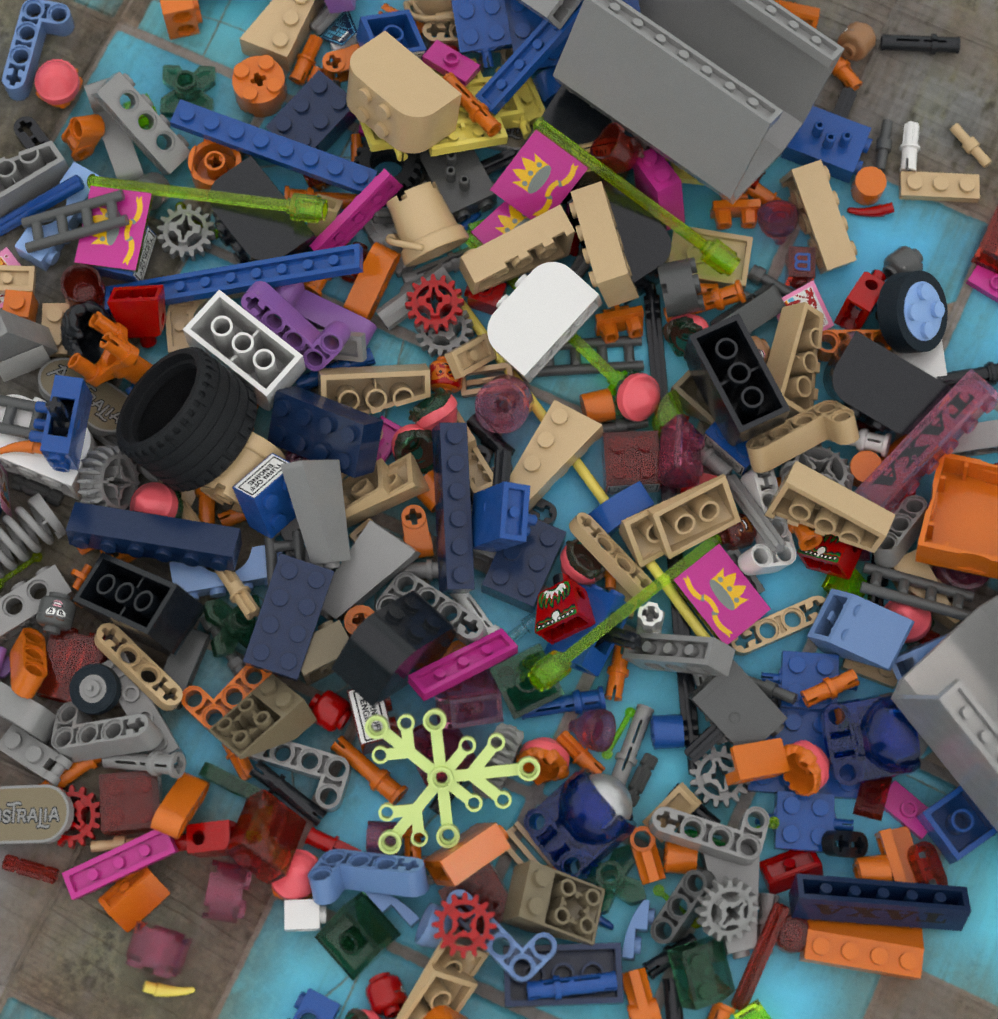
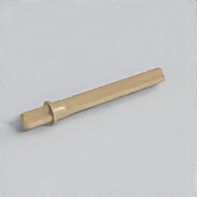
M187 501L178 503L177 516L180 519L201 522ZM214 570L229 592L231 602L238 605L247 620L258 616L260 608L250 595L251 589L243 584L235 571Z

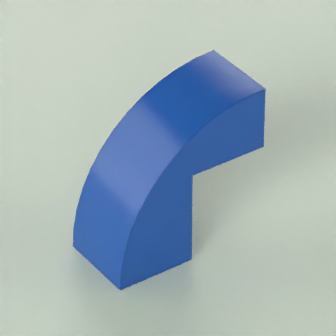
M639 481L603 502L590 512L589 515L612 537L620 528L622 520L652 507L655 503Z

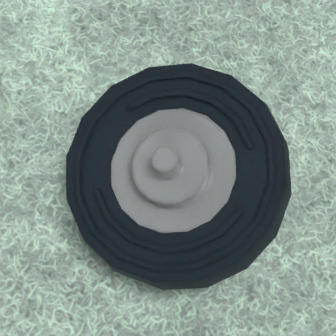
M88 664L81 667L73 675L69 694L72 703L78 710L89 715H101L110 711L118 703L121 696V682L118 675L110 667L103 664Z

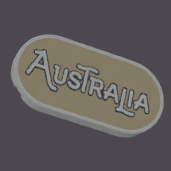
M70 358L53 359L41 367L38 373V389L46 401H50L55 375L83 378L93 396L87 428L91 433L101 437H107V435H114L116 437L118 417L128 397L127 394L108 382L102 383L98 387L90 385L86 382L85 377L68 368Z
M46 784L0 786V845L53 843L62 838L61 835L71 827L74 819V805L71 798L60 787Z

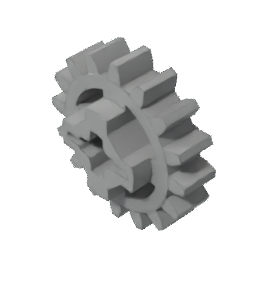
M180 204L177 205L176 212L168 209L169 217L161 216L160 220L163 225L157 226L158 234H161L157 238L159 244H163L162 249L164 253L170 251L172 259L180 255L181 262H185L186 256H190L192 261H195V255L198 253L204 257L203 249H212V244L209 240L216 239L213 232L215 226L213 222H210L209 213L203 215L201 207L194 211L191 204H188L184 210ZM194 220L198 221L201 225L195 224ZM169 238H172V241H177L179 245L177 246L172 243Z
M438 302L435 303L434 313H436ZM467 310L463 311V316H455L458 324L454 325L450 322L448 324L449 331L446 333L442 331L443 327L439 328L438 334H435L434 328L425 333L424 325L422 324L417 328L415 327L418 332L415 336L418 343H421L420 347L423 352L428 350L431 358L436 353H438V356H445L444 354L470 341L468 337H474L473 329L470 328L474 325L472 319H468L469 314ZM445 312L441 319L447 316L450 312ZM422 315L423 317L431 320V318L428 315ZM461 331L459 338H457L458 332Z
M713 746L711 747V754L705 753L701 761L693 762L697 769L689 770V774L696 777V779L690 781V786L698 787L694 793L696 797L704 795L703 804L706 805L712 800L714 808L719 806V802H723L724 806L729 808V800L733 799L738 804L740 802L738 794H747V790L743 785H749L751 782L738 784L729 793V786L727 785L726 778H724V789H722L718 779H712L716 777V765H718L722 775L734 771L735 768L728 767L722 763L721 759L733 763L731 753H727L726 746L722 747L721 752H717ZM711 761L712 767L709 772L701 775L704 766ZM711 786L718 791L719 795L708 792L704 787Z
M723 876L721 884L714 879L712 880V889L708 887L703 888L706 893L705 897H697V900L702 903L701 907L695 908V912L701 916L697 919V923L704 927L703 931L706 934L712 935L717 941H720L723 937L727 942H731L732 935L741 939V931L745 929L750 932L749 922L757 921V918L752 914L759 910V906L753 903L758 897L753 892H750L752 888L736 877L731 880Z

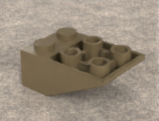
M272 674L208 731L237 757L244 759L297 739L317 719L306 701Z
M529 860L514 866L502 922L537 934L545 932L555 938L594 945L605 889Z

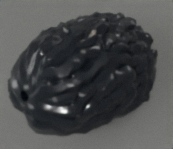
M90 300L82 304H75L67 309L61 320L60 330L62 345L67 350L68 356L71 357L73 354L79 353L93 364H96L104 351L99 345L100 341L105 343L106 341L102 339L103 334L89 326V320L97 311L101 312L114 322L107 310L94 301Z

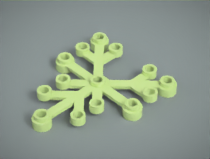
M431 708L423 717L424 727L431 732L434 763L415 749L413 735L415 718L413 715L404 713L398 718L397 726L401 730L402 738L389 728L388 720L383 715L375 714L370 716L365 723L366 734L372 739L383 738L393 746L392 748H387L384 745L376 746L372 751L373 761L383 764L387 760L408 758L427 773L428 786L414 803L393 805L390 802H386L380 806L378 815L381 820L391 821L394 818L402 817L393 829L382 832L378 840L380 850L388 855L397 853L402 845V836L411 824L413 831L411 834L412 844L416 847L426 845L429 836L428 832L424 829L422 811L436 793H438L441 826L436 834L437 842L444 848L456 846L460 839V831L453 824L449 791L464 802L469 811L477 812L482 808V797L477 793L469 792L458 783L470 781L493 799L498 808L506 809L511 805V794L507 790L498 789L487 779L519 775L525 781L535 780L540 774L539 761L535 757L525 756L518 763L485 766L493 755L505 746V737L501 733L495 732L489 736L488 744L468 768L456 770L464 758L475 751L476 740L472 736H463L459 741V747L446 762L442 730L446 725L447 717L443 710ZM433 714L439 715L441 718L440 723L432 724L430 716ZM409 718L412 725L407 728L403 727L401 719ZM380 721L383 728L376 731L373 729L372 723ZM499 737L502 740V744L495 747L491 744V739ZM470 740L473 743V747L470 750L464 749L462 747L463 741ZM380 749L384 750L386 757L378 759L375 752ZM525 763H532L534 770L526 772L523 769ZM439 772H444L447 775V780L440 782L437 780L436 775ZM504 794L509 800L506 804H501L497 800L498 796ZM471 798H477L480 804L477 807H471L468 801ZM389 807L392 809L393 814L386 817L383 815L382 809ZM451 830L454 836L451 839H446L443 836V832ZM422 833L425 836V840L417 842L414 839V835ZM393 836L396 839V843L388 845L385 838Z

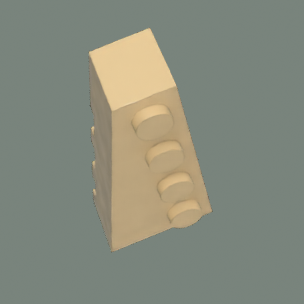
M272 0L240 37L242 53L250 57L270 55L282 69L290 72L296 56L300 52L310 31V23L316 18L324 0Z
M818 160L790 170L779 181L782 188L788 187L790 191V197H788L790 206L799 211L798 224L801 231L805 235L809 234L810 236L807 244L820 274L855 262L857 260V249L854 242L850 241L848 237V223L846 218L840 214L838 208L839 198L837 193L831 189L829 183L830 173L827 166H823L822 161Z
M602 181L571 191L573 202L569 203L573 218H578L580 225L575 226L580 242L585 241L586 248L582 249L586 264H591L593 271L588 272L593 288H599L608 308L639 298L637 288L631 279L632 272L625 253L622 252L624 250L618 230L615 228L617 224Z
M560 204L480 247L466 251L460 257L459 270L472 294L475 295L526 274L543 263L555 262L569 256L575 230Z
M807 302L782 307L767 361V367L790 408L787 419L814 406V401L818 400L819 389L815 388L816 374L820 373L817 350L822 347L824 314Z
M426 363L323 368L318 371V395L364 413L375 414L393 406L398 407L431 397L430 369Z
M556 400L551 404L510 474L511 483L530 485L529 511L550 490V487L568 472V469L578 458H581L588 451L587 449L604 434L602 424Z
M795 461L774 494L764 516L772 519L778 516L787 519V524L796 527L802 524L814 528V533L822 536L832 534L838 536L840 542L875 553L887 537L896 514L804 464Z

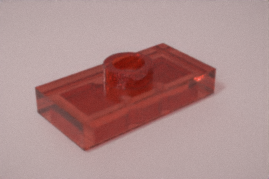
M870 765L865 766L853 814L882 821L894 771Z

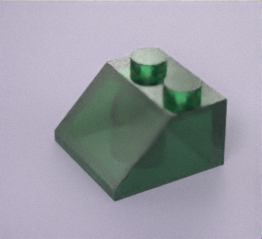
M536 643L488 668L514 720L565 695L540 643Z
M362 891L344 904L315 938L346 974L354 980L400 937L401 933Z
M712 936L667 950L681 1007L698 1010L722 1002L735 991L722 939L717 941Z

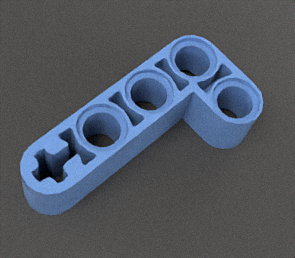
M27 0L23 3L2 76V82L11 99L22 101L29 96L46 34L67 36L73 32L75 24L70 10L65 4L47 0ZM36 13H40V14H39L38 16H36V17H31L32 15H34V14H36ZM65 18L63 21L57 22L58 19ZM29 36H34L30 40H25ZM23 59H27L26 62H24V63H19V61H21V60H23Z
M332 849L325 852L308 873L313 900L318 905H327L335 902L345 889L404 897H419L426 894L429 890L424 861L415 857Z
M461 889L454 890L449 894L446 902L448 904L452 903V894H455L457 899H462L463 893L467 891ZM467 892L468 899L472 900L473 897ZM465 905L469 911L472 910L473 907ZM475 916L468 919L467 922H464L461 918L457 922L469 933L471 931L470 923ZM494 918L489 919L490 923L497 924V928L489 930V933L495 938L493 941L485 940L488 948L486 952L516 982L522 983L530 980L555 954L557 943L555 938L549 933H538L522 948ZM505 939L510 947L508 953L504 955L495 953L492 946L495 940ZM539 939L548 940L551 944L550 953L547 955L537 953L535 942ZM518 960L527 961L530 965V973L524 977L518 976L513 968L515 962Z

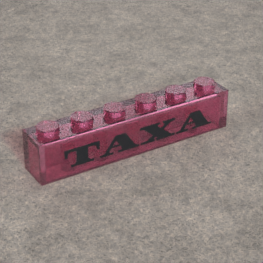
M970 369L855 492L886 510L895 513L901 505L900 500L906 494L911 495L917 490L921 478L925 474L930 475L936 470L941 457L945 453L949 455L956 449L961 436L964 433H971L978 425L977 420L984 412L988 414L995 408L998 403L996 389Z

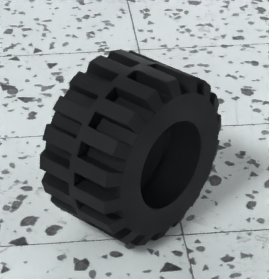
M367 140L363 142V148H358L357 156L354 158V162L374 169L383 162H394L403 168L399 174L394 176L403 187L393 197L397 195L398 199L402 200L401 196L405 194L404 191L420 185L421 166L419 154L407 153L408 158L405 161L402 159L400 162L397 160L393 149L371 152Z

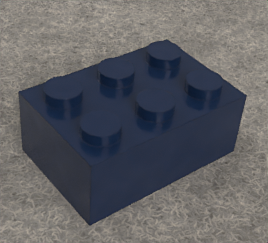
M318 70L265 127L269 132L326 152L352 125L357 117L347 106V93L323 72Z
M537 520L534 526L529 525L531 530L525 543L496 552L482 583V593L531 614L534 612L538 595L546 585L566 538V531L540 520Z

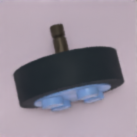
M926 271L896 273L886 280L879 294L875 318L879 323L885 341L893 350L903 354L931 351L941 342L947 326L948 311L945 294L933 275Z

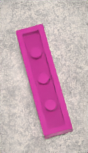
M384 168L341 214L309 245L311 249L316 251L345 246L372 219L375 212L379 211L403 185Z
M501 628L409 674L408 683L420 698L426 701L517 654L518 645Z
M152 830L63 872L62 876L71 899L77 900L179 851L173 837Z

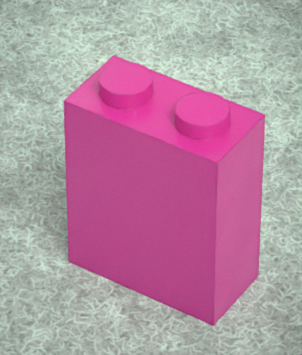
M652 148L633 156L636 191L640 196H645L649 201L650 210L656 217L662 218L667 228L666 231L685 223L682 181L664 156L655 152Z

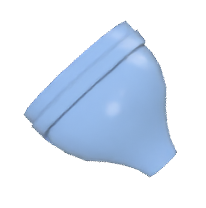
M431 902L426 907L419 922L415 943L421 947L437 948L442 938L434 939L433 935L439 932V928L432 927V922L439 921L440 919L434 912L435 910L441 912L444 910L442 906ZM446 916L444 921L445 934L452 928V921L448 916Z

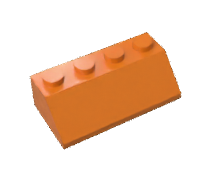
M804 919L799 961L917 980L921 978L924 954L922 928Z

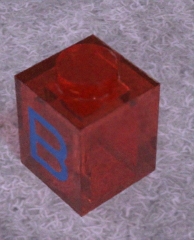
M789 246L785 256V285L798 289L815 279L816 247Z

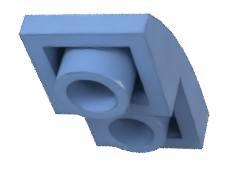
M649 900L642 901L631 919L623 945V960L635 961V954H641L642 937L637 936V932L648 933L649 926L655 920V908H650Z

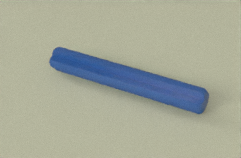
M74 175L1 217L0 236L22 224L21 218L42 213L84 189L85 185L82 178Z

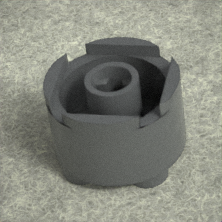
M694 257L657 265L668 317L705 310L702 294L697 295L702 292L698 274H694L698 273Z

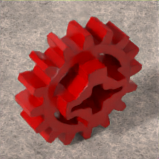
M431 274V280L429 281L423 276L421 277V285L412 283L414 292H407L406 296L411 301L405 302V307L411 310L407 313L408 318H416L414 321L416 328L422 324L424 325L425 333L430 328H434L435 334H438L440 327H443L447 332L449 331L448 324L450 322L454 325L458 324L455 316H463V310L459 307L464 306V299L459 298L462 295L461 288L454 290L456 286L454 280L446 283L445 275H442L440 280H436L435 274ZM439 289L446 291L448 295H444ZM428 290L424 296H420L424 291ZM434 295H436V300L438 301L436 313H434L432 308ZM445 312H450L447 316L441 319ZM420 313H426L431 320L423 317Z
M70 785L69 791L66 792L64 790V792L70 798L80 799L73 803L74 814L80 825L72 822L71 827L64 834H67L70 830H78L80 833L73 836L61 835L62 838L57 841V845L63 847L68 842L69 848L74 849L76 842H79L84 847L86 846L85 838L96 839L93 831L94 829L101 830V826L97 823L101 817L100 813L97 812L100 809V802L93 803L96 795L92 792L86 796L87 789L85 787H81L77 792L76 787ZM90 811V822L87 824L86 814Z
M464 892L462 899L458 900L456 895L452 894V903L448 904L443 900L441 904L444 910L442 912L435 910L434 912L440 919L439 921L432 922V927L439 928V932L433 935L434 939L442 938L443 942L440 945V949L443 950L447 946L450 947L451 957L454 956L456 951L461 952L462 959H465L466 952L471 951L474 957H477V948L480 947L486 951L488 948L485 940L493 941L495 938L489 933V930L497 928V924L490 923L489 919L495 916V913H487L485 911L489 905L487 901L481 905L478 904L479 895H475L472 900H469L467 892ZM466 905L474 909L470 912H459L455 907ZM446 916L452 921V929L447 935L444 931ZM475 916L470 923L471 931L469 933L463 930L454 936L459 927L457 921L460 918L466 921ZM481 917H483L485 924L482 936L476 930V922ZM458 939H469L473 944L460 946L455 944Z

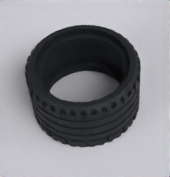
M188 347L176 350L161 358L147 370L129 393L117 421V444L125 455L171 489L180 492L198 489L220 476L243 450L256 421V395L247 384L232 374L203 349Z

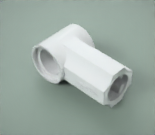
M648 601L646 605L639 607L636 632L661 634L665 612L660 610L658 603Z

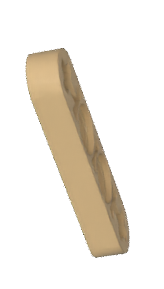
M581 512L569 523L572 534L634 599L643 602L654 593L655 585L653 581L589 514Z
M818 595L810 597L756 621L739 635L742 639L751 637L753 633L750 630L753 629L759 644H756V640L753 639L746 644L744 649L742 645L737 646L735 644L738 640L737 637L729 646L736 649V655L744 656L809 628L813 625L818 613L809 614L807 617L808 622H806L804 613L812 609L813 603L817 606H823L826 598ZM788 613L796 614L800 619V624L797 627L788 626L785 623V615ZM770 624L775 630V635L772 638L763 637L760 634V626Z
M112 623L100 625L94 637L97 648L160 709L165 711L176 709L183 697L180 686L118 626ZM112 634L114 636L112 640H103L104 635ZM122 643V645H120V647H119V648L117 649V651L115 652V651H114L115 646L118 647L119 644ZM124 651L132 652L136 657V661L133 663L123 661L121 653ZM143 671H151L156 676V681L152 683L145 682L141 678V673ZM162 682V687H159L158 690L155 691L154 689H156L159 683ZM172 693L174 695L173 699L165 700L163 698L165 694Z

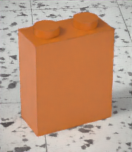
M476 823L460 834V839L456 846L452 848L441 847L423 860L424 865L436 885L455 887L510 849L511 846L507 841L509 839L508 834L500 824Z

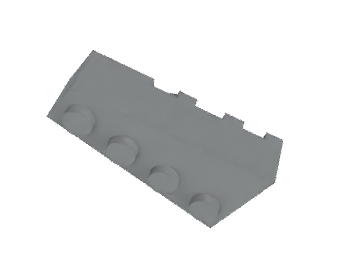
M52 141L20 151L18 156L9 159L5 157L0 158V218L60 184L59 182L69 167Z

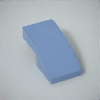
M364 892L383 915L393 907L411 928L420 921V918L410 908L395 897L388 894Z

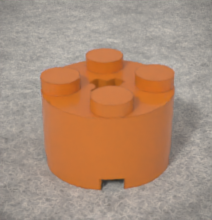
M270 55L252 56L235 65L232 85L237 104L241 110L254 114L255 117L259 118L277 113L282 108V104L287 97L285 76L281 66Z
M203 139V142L197 146L195 145L188 156V167L193 183L199 193L208 197L213 183L220 176L242 162L239 151L207 139Z

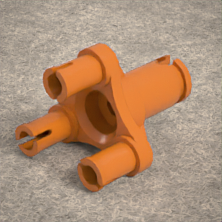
M97 311L96 314L94 313L91 316L88 324L91 328L104 335L102 339L106 343L100 341L99 344L104 349L100 359L96 364H93L81 356V354L75 353L68 361V368L85 377L86 382L94 387H98L100 384L114 378H125L136 385L153 364L139 356V348L129 343L128 329L118 322L114 323Z

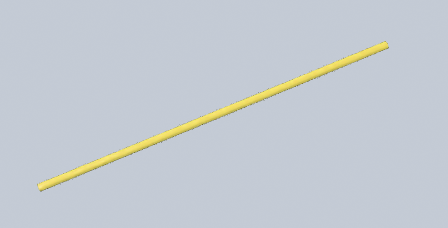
M464 300V306H461V309L463 311L467 310L469 314L468 319H472L473 331L477 336L487 333L485 327ZM493 348L497 357L495 361L497 363H505L506 361ZM513 369L515 375L514 383L517 391L541 422L547 412L517 371ZM578 458L572 466L601 505L609 497L583 461ZM654 560L646 564V568L695 635L711 637L657 562Z

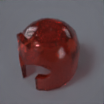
M617 122L607 125L593 141L590 148V155L606 172L611 174L625 173L635 165L638 157L642 159L645 157L643 153L644 148L634 137L624 134L625 129Z
M77 264L68 267L63 272L60 279L61 293L65 302L70 307L90 300L96 302L99 306L103 304L105 284L101 275L94 267Z

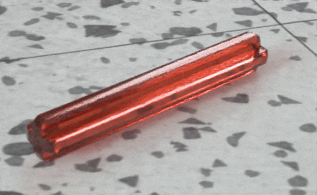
M776 902L772 905L731 1001V1006L739 1011L747 1010L788 915L789 908L782 903Z

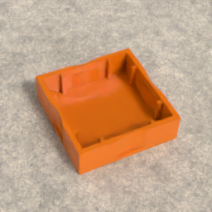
M940 451L932 483L931 498L925 512L917 544L915 562L998 579V465L990 464L980 459Z

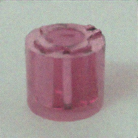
M368 821L366 852L385 854L378 846L379 837L385 830L393 829L398 822ZM393 836L385 838L388 845L396 843V839Z

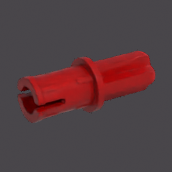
M315 827L310 829L305 840V844L311 845L323 852L332 849L361 851L339 840V836L334 838L315 829Z

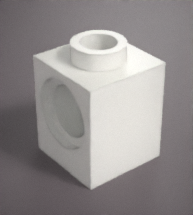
M313 899L284 900V927L286 932L322 931V924L327 923L326 906L316 904Z

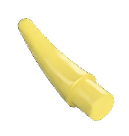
M145 980L142 992L153 994L156 997H175L192 994L195 992V988L171 986Z

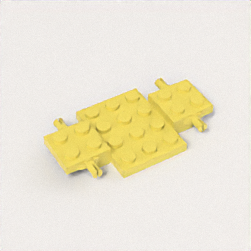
M501 66L497 67L495 72H497L501 68ZM434 70V71H435L438 75H440L441 77L444 76L443 74H441V73H439L438 71ZM480 70L466 88L475 97L492 76L483 77ZM532 77L523 84L496 115L490 112L502 124L501 130L495 136L489 137L478 123L472 122L469 119V114L460 105L456 130L428 149L431 157L507 144L508 135L505 129L520 128L523 138L526 140L532 132L530 125L537 124L545 112V107ZM360 122L371 152L393 149L398 161L401 162L402 159L405 161L408 158L407 153L393 148L384 139L379 138L365 123Z

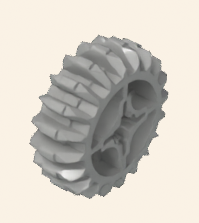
M821 443L783 463L780 469L781 483L795 461L804 464L852 490L855 477L850 473V466H847L848 459H841L840 452L834 453L831 451V446L827 449L823 448Z
M105 445L94 447L92 451L88 452L87 458L81 460L83 467L77 470L80 474V479L76 481L80 484V489L77 493L82 495L80 503L130 510L131 498L138 489V485L141 484L138 481V475L141 472L136 470L137 463L119 449V446Z
M501 723L496 727L494 733H501L505 737V746L502 750L497 751L485 766L514 763L524 739L523 731L518 730L513 725ZM493 737L491 744L498 747L502 744V740L499 737ZM509 776L488 778L487 780L498 789L503 790ZM472 784L473 792L478 793L483 798L491 799L478 787Z

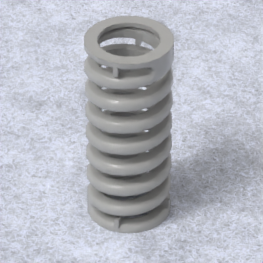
M39 492L27 501L34 518L23 507L18 506L15 508V514L23 529L10 515L2 517L3 524L11 538L0 527V562L9 570L17 568V562L13 554L23 562L29 560L30 555L24 543L34 553L42 551L37 535L48 545L54 543V536L47 523L56 531L54 533L58 539L67 534L65 528ZM0 563V579H2V578L4 577V575H5V572H4V569H3L1 563Z

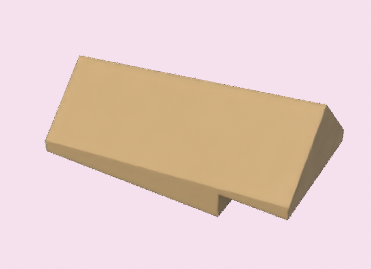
M411 452L389 465L380 458L376 461L373 473L356 478L349 476L342 480L347 528L430 490Z
M722 474L622 520L619 534L637 565L641 568L663 555L671 559L741 522L727 478Z
M458 939L455 944L460 946L473 944L469 939ZM441 940L396 1019H423L431 1009L438 1005H445L460 1012L479 985L474 976L489 954L479 947L477 948V957H474L471 951L466 952L465 959L461 958V952L456 951L454 956L451 957L450 947L447 946L443 950L440 949V945L443 942Z

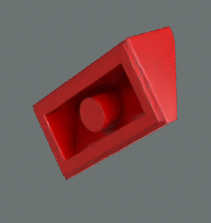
M790 850L759 862V869L770 894H778L791 889L796 873L823 876L822 863L816 852Z

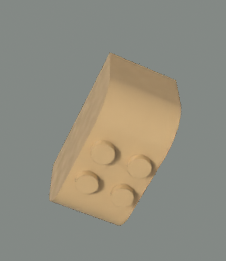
M382 32L352 54L346 96L347 106L357 119L370 127L379 138L384 139L393 148L401 152L421 153L430 149L456 130L462 94L388 32Z

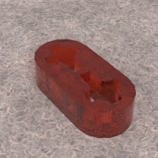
M921 841L910 846L907 855L917 883L929 884L930 880L935 879L936 885H948L947 876L934 845L927 841ZM925 852L926 857L920 859L918 853Z

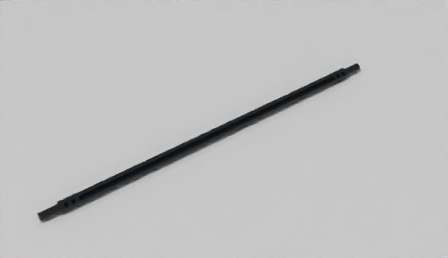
M653 283L646 288V295L643 298L650 376L657 381L660 387V403L654 411L661 501L663 502L677 495L660 297L656 293V283ZM683 552L671 559L667 558L668 579L670 582L684 572ZM670 600L673 635L690 636L689 625ZM677 672L680 714H682L684 725V747L687 748L699 736L697 706L688 698L695 690V682L691 673ZM687 757L689 774V770L697 769V766Z

